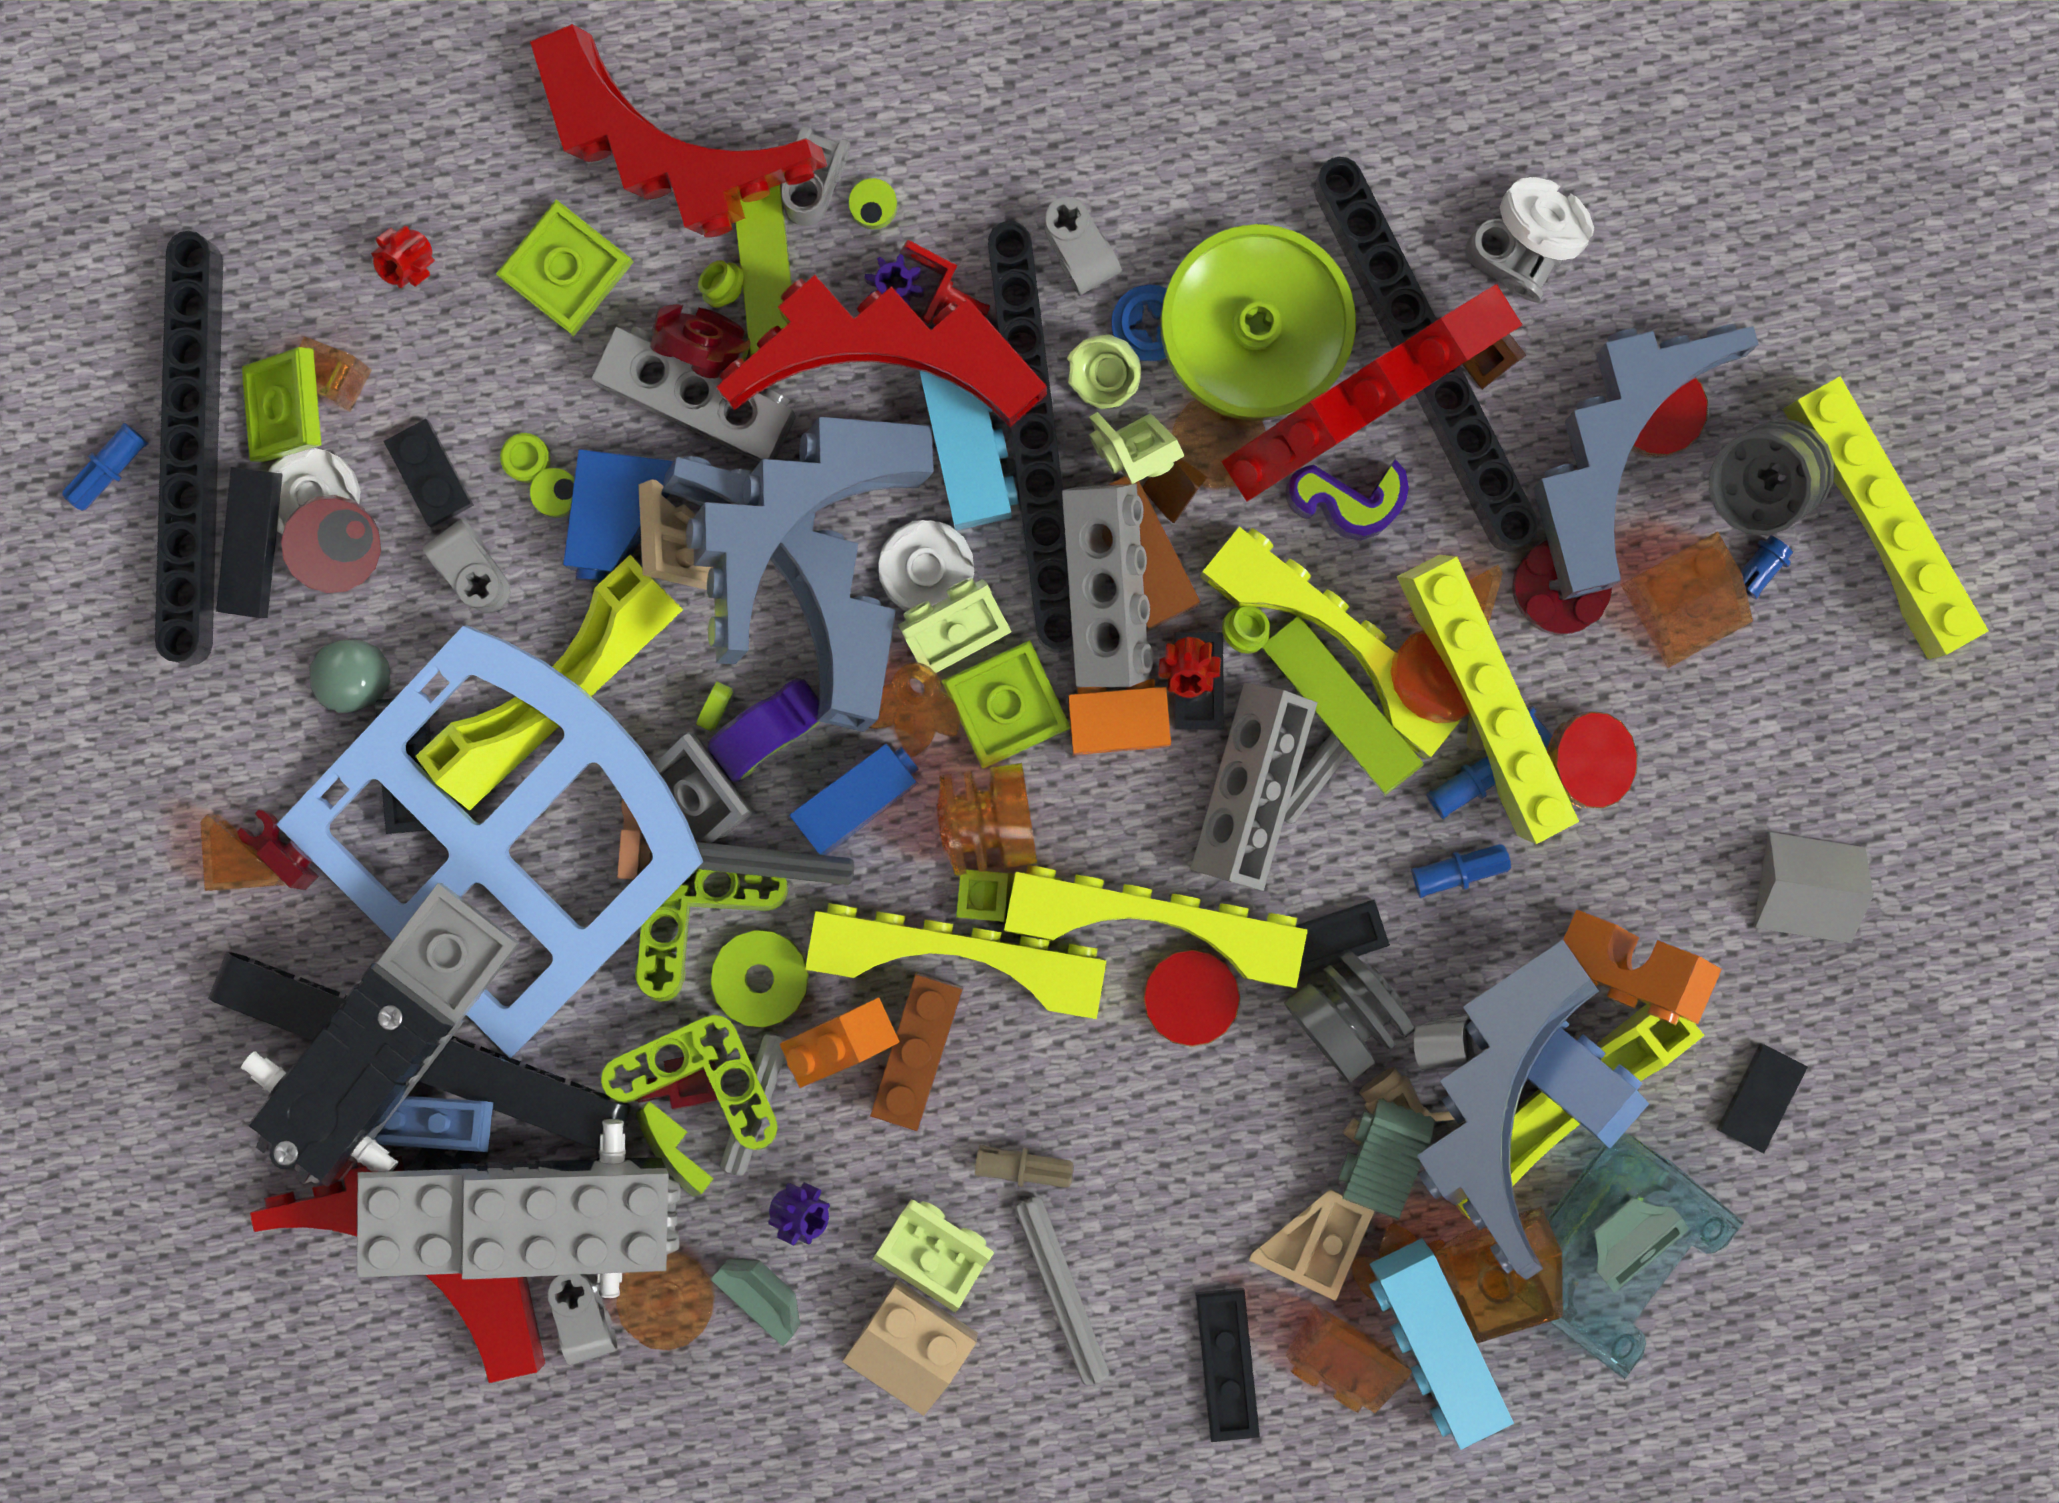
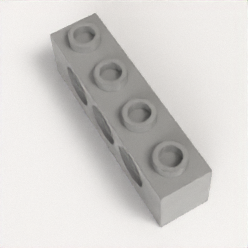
M633 326L629 333L618 327L615 328L591 378L599 388L760 463L762 459L776 460L796 418L793 409L787 407L790 402L788 398L766 388L761 394L757 393L744 403L753 408L751 419L744 425H733L728 421V414L732 407L716 388L722 382L720 376L716 379L702 377L691 369V364L675 357H667L654 352L650 347L653 335L643 329ZM652 363L663 364L665 366V373L658 383L645 384L642 382L641 376L646 366ZM696 383L707 385L709 387V394L704 402L698 405H690L685 402V393L691 385Z
M1137 484L1092 485L1062 490L1076 687H1131L1149 680V672L1153 666V651L1151 646L1147 644L1146 623L1150 616V604L1148 597L1144 595L1143 574L1146 570L1147 556L1140 542L1139 525L1143 519V503L1137 495ZM1104 525L1112 532L1113 543L1111 547L1105 544L1102 537ZM1107 575L1111 576L1115 581V596H1112L1106 588L1105 580ZM1110 624L1114 625L1119 632L1120 641L1118 645L1109 636Z
M1244 683L1190 870L1264 891L1318 702L1285 690Z

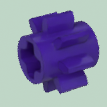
M899 254L896 262L887 264L883 258H877L879 270L876 275L871 273L865 274L866 283L870 286H875L881 294L887 290L884 283H892L894 276L901 277L905 288H897L896 292L909 306L912 296L917 298L924 297V289L912 284L913 281L919 279L922 275L920 267L908 270L905 267L902 254Z
M805 1182L801 1187L788 1183L786 1189L779 1191L774 1196L769 1207L770 1219L768 1224L779 1229L777 1233L778 1239L793 1246L798 1240L810 1245L812 1239L817 1238L824 1232L829 1221L828 1208L830 1204L819 1199L821 1189Z

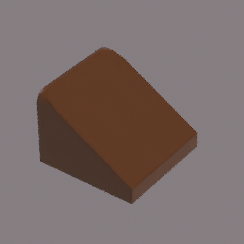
M1508 334L1462 365L1483 390L1522 360L1526 354L1514 338Z
M1180 458L1174 462L1173 467L1166 473L1156 477H1149L1142 488L1164 516L1172 523H1175L1208 477Z

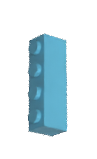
M920 371L955 530L1012 518L1010 506L1019 504L1013 475L1003 477L999 459L1008 457L1003 430L992 429L989 412L993 410L955 384Z
M1423 1238L1370 1263L1369 1265L1377 1280L1369 1284L1370 1289L1382 1312L1390 1308L1397 1323L1389 1326L1402 1354L1411 1351L1417 1365L1409 1368L1421 1394L1424 1396L1431 1392L1437 1406L1430 1409L1429 1412L1441 1436L1445 1437L1451 1434L1462 1450L1514 1424L1439 1263Z

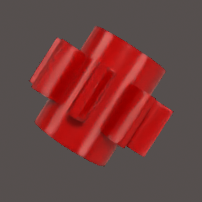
M403 226L397 232L390 227L375 239L379 247L371 253L374 257L373 264L376 272L385 282L397 285L398 288H402L410 282V284L416 287L430 276L427 267L435 262V259L432 257L431 244L422 233L412 229L409 230L408 226Z
M1186 637L1178 640L1175 644H1166L1165 657L1159 659L1158 676L1168 678L1167 691H1174L1179 696L1192 698L1201 695L1205 690L1209 692L1213 690V678L1220 676L1221 658L1211 657L1212 644L1210 642L1205 643L1198 638Z

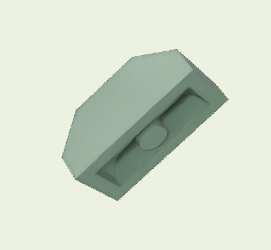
M1632 1198L1594 1230L1598 1252L1596 1272L1615 1293L1690 1229L1673 1207L1655 1206Z
M729 1258L710 1279L780 1345L784 1346L799 1328L800 1319L796 1293L760 1260Z

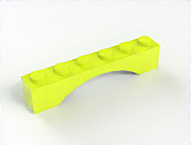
M1841 376L1782 409L1788 420H1796L1815 429L1828 444L1834 460V483L1855 511L1876 547L1892 582L1901 614L1927 659L1948 655L1988 632L1989 630Z
M1239 526L1202 571L1200 577L1236 607L1254 606L1288 612L1316 624L1337 638L1356 657L1371 679L1381 702L1384 717L1412 750L1424 759L1432 757L1463 717L1456 721L1435 722L1420 717L1408 708L1395 690L1392 667L1396 653L1383 643L1387 636L1369 621L1364 620L1359 624L1346 613L1349 608L1348 604L1334 592L1326 589L1322 594L1308 582L1312 576L1300 564L1290 558L1284 563L1270 552L1274 545L1263 534L1254 528H1251L1247 533Z
M1439 554L1396 576L1416 620L1442 658L1467 705L1486 750L1498 796L1517 836L1538 844L1578 823L1577 815L1458 557Z
M629 555L594 588L589 610L579 632L565 653L552 667L592 696L680 614L683 609L653 577L644 576L642 566ZM514 697L501 706L477 716L451 722L416 755V758L435 784L470 811L560 726L533 706L518 697Z
M1027 865L1026 874L1015 873L1004 928L1006 932L1053 941L1074 929L1100 921L1119 919L1156 921L1182 929L1207 942L1224 956L1244 979L1288 988H1297L1307 929L1296 927L1297 918L1268 913L1267 921L1247 918L1248 908L1220 903L1218 912L1199 908L1201 899L1179 894H1172L1170 902L1151 899L1152 889L1128 884L1123 885L1122 893L1103 889L1104 880L1083 875H1075L1074 883L1055 880L1056 870Z
M828 903L827 912L815 911L805 970L855 978L874 966L900 957L929 953L958 955L986 963L1010 975L1032 992L1048 1011L1097 1019L1106 967V959L1096 958L1098 948L1069 944L1067 953L1048 950L1050 940L1021 936L1019 944L1001 942L1002 932L974 927L971 936L952 933L953 924L927 919L924 920L923 928L904 925V915L876 911L875 920L856 917V907Z
M1646 1004L1596 1045L1606 1053L1601 1061L1609 1068L1614 1070L1620 1064L1642 1081L1666 1067L1704 1036L1695 1023L1679 1017L1676 1025L1670 1024L1648 1014L1651 1005ZM1540 1090L1517 1106L1510 1148L1512 1186L1551 1148L1580 1125V1123ZM1466 1198L1457 1204L1456 1207L1464 1216L1471 1220L1463 1207V1204L1469 1201Z

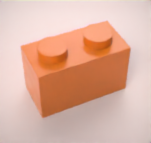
M1154 679L1143 681L1120 691L1107 692L1106 687H1077L1078 694L1068 695L1073 755L1166 748L1171 746L1166 687L1155 688Z
M878 997L779 1043L799 1088H802L861 1063L900 1043Z

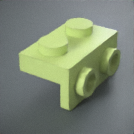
M1098 412L1089 416L1095 431L1088 435L1101 460H1106L1114 474L1121 471L1132 484L1147 476L1156 477L1166 473L1173 467L1175 461L1184 457L1178 440L1151 413L1118 431H1115Z
M973 578L965 579L950 587L946 591L949 597L932 606L929 601H925L903 614L906 620L898 624V627L926 678L1012 632L992 596L988 584L983 579L976 583Z
M911 1199L894 1223L873 1260L953 1312H956L994 1252L985 1246V1239L978 1233L967 1228H961L960 1230L944 1220V1213L936 1206L924 1201L918 1203Z

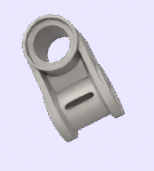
M803 126L796 141L807 138L822 147L827 166L813 171L815 176L804 183L797 185L783 183L781 195L786 214L791 221L801 226H810L822 220L827 211L836 183L840 180L848 159L850 141L842 139L840 142H836L812 134L810 127ZM801 191H811L817 195L815 202L807 207H799L792 202L794 196Z
M1064 196L1056 199L1049 205L1046 211L1044 230L1050 244L1059 257V262L1067 278L1072 276L1074 281L1071 282V285L1079 296L1122 272L1120 263L1110 244L1099 232L1089 212L1080 200ZM1063 213L1068 219L1077 218L1074 231L1069 232L1065 226L1059 229L1056 228L1059 214Z
M1490 219L1484 222L1470 236L1466 244V256L1474 267L1500 281L1512 292L1533 302H1540L1544 294L1542 291L1544 283L1553 268L1559 267L1563 260L1544 257L1528 249L1511 234L1502 219ZM1490 235L1495 237L1501 244V254L1497 256L1488 254L1482 247V236ZM1536 264V267H1535V269L1533 270V272H1532V274H1531V276H1530V272L1532 271L1534 265Z
M463 518L422 547L432 565L448 581L466 605L489 613L502 609L508 603L511 590L507 578L488 554V549L483 541ZM481 579L489 582L486 586L489 594L485 598L477 595L481 591L478 585Z
M1467 1013L1433 1017L1431 1021L1415 1027L1414 1052L1417 1064L1421 1070L1461 1067L1479 1055L1474 1053L1473 1038L1465 1028V1025L1472 1021Z
M594 1274L558 1275L551 1282L547 1292L548 1302L557 1326L559 1344L569 1366L618 1350L615 1330L608 1327V1325L612 1324V1320L608 1310L605 1308L602 1297L599 1296L600 1289ZM568 1280H571V1284L574 1287H583L584 1290L581 1292L578 1300L574 1299L572 1293L563 1294L562 1290Z

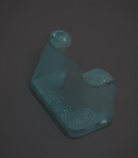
M1623 1133L1610 1149L1605 1144L1599 1149L1529 1241L1543 1269L1527 1280L1516 1273L1515 1270H1512L1508 1273L1507 1285L1511 1292L1625 1380L1641 1360L1646 1346L1644 1333L1633 1324L1636 1318L1691 1246L1705 1254L1716 1253L1731 1242L1744 1222L1674 1163L1633 1136ZM1632 1198L1655 1206L1673 1207L1683 1218L1690 1230L1614 1293L1596 1272L1598 1252L1594 1230Z

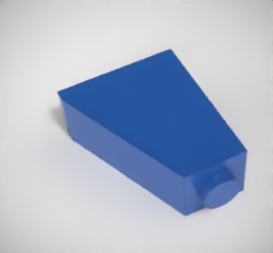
M578 450L563 563L568 569L577 571L576 579L600 583L605 579L606 575H609L629 555L632 556L641 541L638 484L653 479L663 485L665 473L674 461ZM661 492L665 499L670 495L669 493Z
M885 744L789 816L820 855H828L915 787L918 782L912 774L918 771L919 768L902 747L893 752L889 745Z

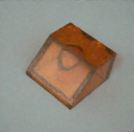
M1718 531L1620 584L1667 668L1753 622L1742 573Z
M1541 1206L1519 1213V1218L1529 1244L1543 1267L1541 1271L1527 1280L1516 1273L1515 1270L1506 1273L1490 1249L1497 1242L1487 1226L1482 1230L1474 1228L1462 1232L1435 1251L1476 1344L1557 1320L1563 1316L1562 1251Z
M1314 1304L1286 1352L1289 1362L1294 1365L1291 1372L1295 1376L1314 1387H1317L1318 1383L1322 1381L1337 1390L1333 1396L1337 1401L1359 1413L1362 1406L1376 1413L1407 1381L1412 1373V1370L1399 1353L1317 1304Z

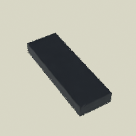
M231 467L216 612L268 618L282 473Z
M1234 1288L1195 1292L1211 1442L1259 1438L1260 1432L1245 1289Z

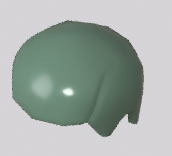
M347 639L329 643L319 650L309 666L310 688L319 704L328 710H335L337 713L355 712L376 705V700L383 698L390 683L388 661L378 647L362 640Z

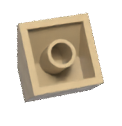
M896 1279L842 1362L924 1416L951 1383L977 1343L978 1333Z

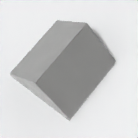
M687 733L682 736L654 764V767L666 782L685 816L695 842L715 844L755 813L701 740L694 734Z
M1768 832L1754 928L1852 943L1874 896L1866 847Z

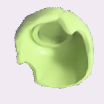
M1110 334L1091 336L1077 345L1067 357L1070 365L1068 383L1078 393L1079 397L1089 405L1099 409L1119 407L1135 394L1141 379L1140 360L1129 343Z

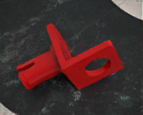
M907 240L899 252L900 254L942 275L921 317L926 326L930 323L933 315L936 316L947 305L955 302L959 306L967 298L984 316L988 314L991 305L984 304L952 287L954 282L951 281V278L958 265L912 241Z

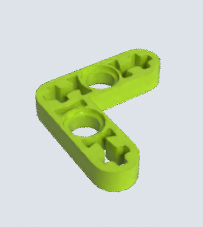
M696 869L698 871L694 884L697 895L689 896L691 890L688 885H681L641 926L637 983L642 992L651 1000L662 1002L676 997L681 991L684 982L690 907L755 911L774 910L780 907L787 898L789 890L786 878L771 877L773 884L779 886L778 891H770L769 899H761L759 891L755 889H744L745 899H737L740 891L738 873L722 872L731 879L730 890L722 897L715 898L705 893L704 882L710 874L721 871ZM746 874L744 880L746 884H761L763 876ZM661 917L673 918L678 923L677 935L673 940L666 943L657 942L651 936L652 925ZM650 949L661 953L677 951L675 959L665 956V970L669 975L673 976L672 982H665L663 990L656 991L653 982L647 980L649 974L657 973L659 962L656 955L648 957Z
M711 1015L697 1020L614 1058L607 1063L602 1071L601 1083L606 1094L617 1102L627 1103L705 1069L732 1132L741 1146L748 1150L757 1151L768 1147L776 1138L778 1129L776 1117L735 1027L730 1020L723 1016ZM711 1025H715L718 1031L725 1029L728 1031L729 1036L723 1039V1045L728 1056L737 1050L741 1057L740 1059L726 1061L715 1071L711 1069L709 1064L711 1061H719L712 1045L703 1047L701 1044V1040L707 1037L706 1028ZM675 1045L682 1050L684 1062L676 1072L666 1073L656 1066V1054L663 1046ZM647 1054L648 1067L658 1080L647 1084V1076L642 1075L632 1081L633 1090L629 1093H625L621 1087L612 1089L610 1082L617 1078L615 1070L622 1066L627 1072L638 1070L642 1066L636 1059ZM731 1069H741L746 1072L750 1080L746 1093L738 1097L728 1096L721 1088V1078L724 1073ZM755 1095H758L761 1104L751 1105L758 1120L767 1118L770 1126L764 1129L765 1138L756 1142L752 1135L747 1137L742 1135L741 1130L747 1126V1120L743 1111H739L735 1116L730 1111V1106L745 1104Z

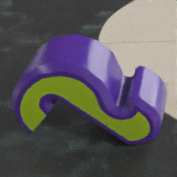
M1396 459L1390 464L1369 499L1313 464L1298 469L1292 475L1286 486L1285 497L1291 510L1301 518L1310 519L1316 512V507H1320L1331 529L1344 538L1361 541L1379 535L1400 514L1407 500L1409 486L1406 470Z
M796 678L785 684L774 695L752 705L726 724L710 739L708 751L730 781L740 782L758 768L765 759L802 737L821 723L817 721L819 698L805 679Z

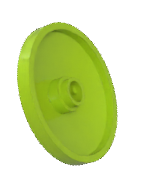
M1252 224L1221 231L1197 245L1184 258L1167 287L1161 309L1160 330L1168 363L1177 379L1193 397L1205 406L1223 415L1242 420L1265 421L1287 417L1309 401L1329 390L1342 373L1350 357L1356 332V313L1348 282L1336 262L1324 249L1309 238L1293 230L1273 225Z

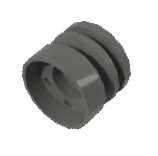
M1775 419L1758 425L1745 434L1738 436L1718 452L1709 471V493L1715 510L1730 526L1746 534L1768 536L1788 529L1825 501L1834 483V460L1828 444L1815 429L1796 420ZM1775 464L1780 465L1779 473L1786 476L1782 481L1778 480L1779 473L1772 469V466Z
M1347 950L1339 957L1342 965L1350 975L1346 981L1332 966H1328L1323 971L1333 988L1329 995L1326 996L1317 987L1307 983L1287 999L1284 1004L1330 1063L1351 1083L1375 1063L1365 1041L1372 1036L1382 1046L1391 1050L1396 1044L1384 1028L1388 1022L1405 1038L1415 1028L1406 1015L1403 1002L1388 982L1373 966L1361 961L1352 951Z

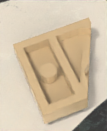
M651 479L638 484L643 575L707 590L708 572L710 568L714 567L694 566V549H688L686 544L687 524L689 519H693L696 514L685 505L673 506L661 495L664 486L658 481Z
M1330 1189L1265 1244L1254 1251L1249 1261L1336 1301L1375 1211L1342 1199L1343 1194Z

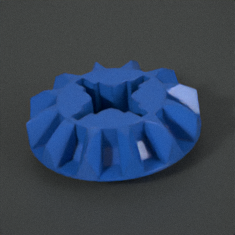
M1141 285L1129 290L1119 299L1112 314V335L1128 342L1139 357L1140 362H1160L1166 358L1160 326L1157 327L1156 342L1154 343L1146 330H1130V328L1142 322L1143 305H1147L1148 312H1151L1154 319L1161 318L1162 303L1167 288L1159 285Z

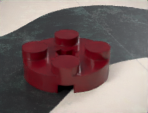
M680 304L667 305L658 310L652 328L653 336L650 347L654 352L667 357H675L691 364V369L696 374L710 379L718 378L721 370H725L735 360L742 358L744 361L746 360L751 345L750 339L746 342L742 340L745 331L731 319L698 307L696 315L681 313L684 305Z
M1548 541L1542 542L1527 552L1515 570L1512 591L1517 608L1529 622L1534 624L1533 626L1548 634L1568 635L1585 629L1602 617L1604 610L1609 604L1612 588L1566 600L1559 599L1558 591L1550 590L1549 583L1558 578Z

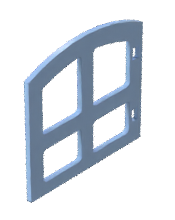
M468 625L462 626L276 824L392 941H394L437 883H443L460 897L475 883H480L551 952L553 956L551 965L511 1006L502 1005L485 989L466 1014L509 1058H512L703 863L688 822L669 787L642 748L618 721L580 686L546 662L508 641ZM440 671L449 684L432 701L421 690ZM470 675H475L508 691L536 708L564 730L563 740L484 823L475 822L442 788L435 784L432 778L406 752V743ZM590 763H597L619 791L636 819L653 858L646 868L588 927H582L511 858L509 849ZM340 777V780L349 790L332 806L321 796ZM372 779L380 781L449 852L448 860L407 903L399 902L330 832L331 822Z

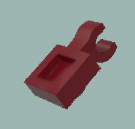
M258 809L255 814L264 824L262 834L255 837L250 830L240 828L237 831L239 838L245 844L255 848L258 851L256 854L289 888L306 890L319 877L308 866L312 860L293 841H290L288 844L279 840L280 828L276 825L278 823L277 818L268 811Z
M684 1057L663 1061L665 1072L672 1073L680 1069L683 1065ZM711 1061L709 1063L710 1067L713 1071H715V1061ZM705 1069L635 1100V1102L642 1103L670 1096L672 1110L719 1102ZM656 1077L648 1078L647 1084H651L658 1079Z

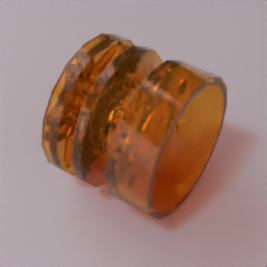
M1022 763L991 767L989 772V790L979 791L972 772L965 771L966 794L960 795L955 793L952 774L939 775L940 787L936 803L943 851L953 867L954 876L967 874L965 852L975 851L979 872L987 871L988 849L997 847L1005 868L1037 863Z

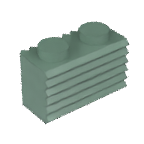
M1384 1098L1378 1099L1373 1114L1363 1111L1354 1139L1361 1141L1360 1147L1356 1155L1347 1152L1338 1176V1180L1345 1182L1342 1199L1399 1220L1421 1166L1417 1155L1426 1150L1430 1145L1435 1120L1431 1116H1424L1421 1112L1416 1113L1412 1109L1404 1108L1402 1105L1397 1106L1393 1102H1387Z

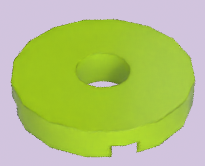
M754 930L737 935L721 948L712 966L711 986L717 1004L728 1017L745 1026L767 1027L783 1022L799 1009L807 994L809 971L805 970L806 961L792 940L777 932ZM757 964L769 967L774 976L771 988L763 993L753 991L748 986L746 980L749 969Z

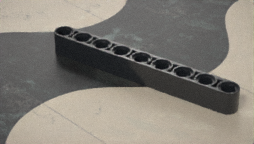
M1338 156L1329 159L1322 166L1315 181L1314 193L1316 200L1393 349L1437 319L1359 166L1348 157ZM1332 175L1342 176L1349 183L1350 190L1341 194L1335 193L1328 188L1326 178ZM1355 217L1366 220L1371 227V234L1363 237L1356 236L1349 230L1347 221ZM1375 260L1387 262L1392 268L1393 277L1386 280L1376 278L1370 271L1369 263ZM1399 302L1406 303L1413 309L1414 320L1408 323L1396 320L1392 315L1391 306ZM1458 366L1415 395L1489 541L1500 551H1516L1535 537L1538 530L1537 517L1461 366ZM1448 388L1452 390L1457 396V408L1450 410L1439 406L1435 399L1436 389ZM1465 430L1474 433L1479 440L1478 452L1469 453L1462 450L1457 442L1458 432ZM1488 473L1498 478L1501 484V492L1498 496H1488L1480 489L1479 477L1481 474ZM1511 516L1519 520L1523 528L1520 539L1513 540L1504 535L1501 529L1503 517Z
M1005 221L996 225L988 237V253L998 332L1007 342L1017 333H1027L1033 337L1036 343L1034 348L1027 353L1018 354L1047 386V395L1010 427L1036 634L1039 643L1046 650L1053 653H1062L1073 647L1072 634L1066 641L1053 642L1049 640L1044 632L1046 623L1052 618H1064L1071 624V627L1072 622L1062 496L1063 485L1033 248L1029 231L1022 224L1016 221ZM1008 238L1018 240L1023 245L1022 252L1012 258L1000 255L996 248L1002 240ZM1016 285L1025 288L1030 295L1028 300L1018 306L1007 303L1002 295L1008 287ZM1031 427L1042 429L1048 437L1046 444L1039 449L1025 447L1021 443L1020 437L1026 429ZM1035 475H1045L1052 480L1054 488L1048 496L1042 498L1035 497L1027 491L1026 484L1028 480ZM1043 522L1054 524L1060 532L1059 539L1049 546L1038 544L1032 536L1034 528ZM1047 570L1061 572L1066 580L1064 589L1056 594L1044 592L1038 584V579L1043 572Z
M188 230L174 235L166 249L155 645L159 654L166 660L192 666L205 661L210 655L213 646L223 258L215 245L199 233ZM203 248L204 255L201 262L195 267L188 268L187 259L190 253L195 249ZM201 295L202 306L200 310L194 315L187 316V303L194 296ZM200 343V356L193 363L186 364L184 359L185 351L192 344ZM192 391H198L200 397L199 404L192 411L185 412L183 408L185 397ZM196 438L198 441L197 453L190 460L184 461L182 458L184 444L190 439ZM194 486L197 492L196 501L191 507L183 509L180 502L181 494L188 487ZM193 534L196 543L195 549L190 555L182 558L179 552L180 542L185 536ZM191 582L194 588L193 599L187 605L181 606L178 602V591L182 585ZM189 630L193 638L192 647L188 652L181 655L176 647L177 638L182 632Z
M226 952L208 997L209 1000L216 1004L313 1040L322 1027L330 1022L332 1014L339 1005L346 1002L347 995L345 994L344 998H340V992L302 977H300L299 981L294 980V974L257 960L252 964L249 963L250 957L234 952ZM452 1036L419 1080V1082L466 1100L493 1102V1110L598 1150H600V1134H603L602 1121L619 1119L623 1120L625 1125L632 1107L629 1103L612 1102L607 1094L571 1081L570 1085L565 1084L566 1078L527 1063L523 1068L519 1066L521 1061L509 1058L481 1046L480 1050L474 1049L476 1044L456 1036Z

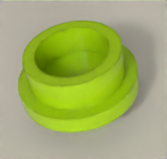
M717 260L709 264L702 272L698 281V289L702 293L703 300L713 308H719L734 302L742 291L743 271L736 264L726 263L723 260Z
M1236 607L1223 619L1222 633L1224 639L1230 647L1238 652L1245 654L1255 653L1269 639V620L1265 613L1257 607Z

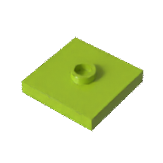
M556 199L498 270L496 275L574 337L634 262L628 255Z
M297 347L242 366L250 461L268 462L321 446L313 348Z
M1030 640L942 680L982 769L1071 729Z

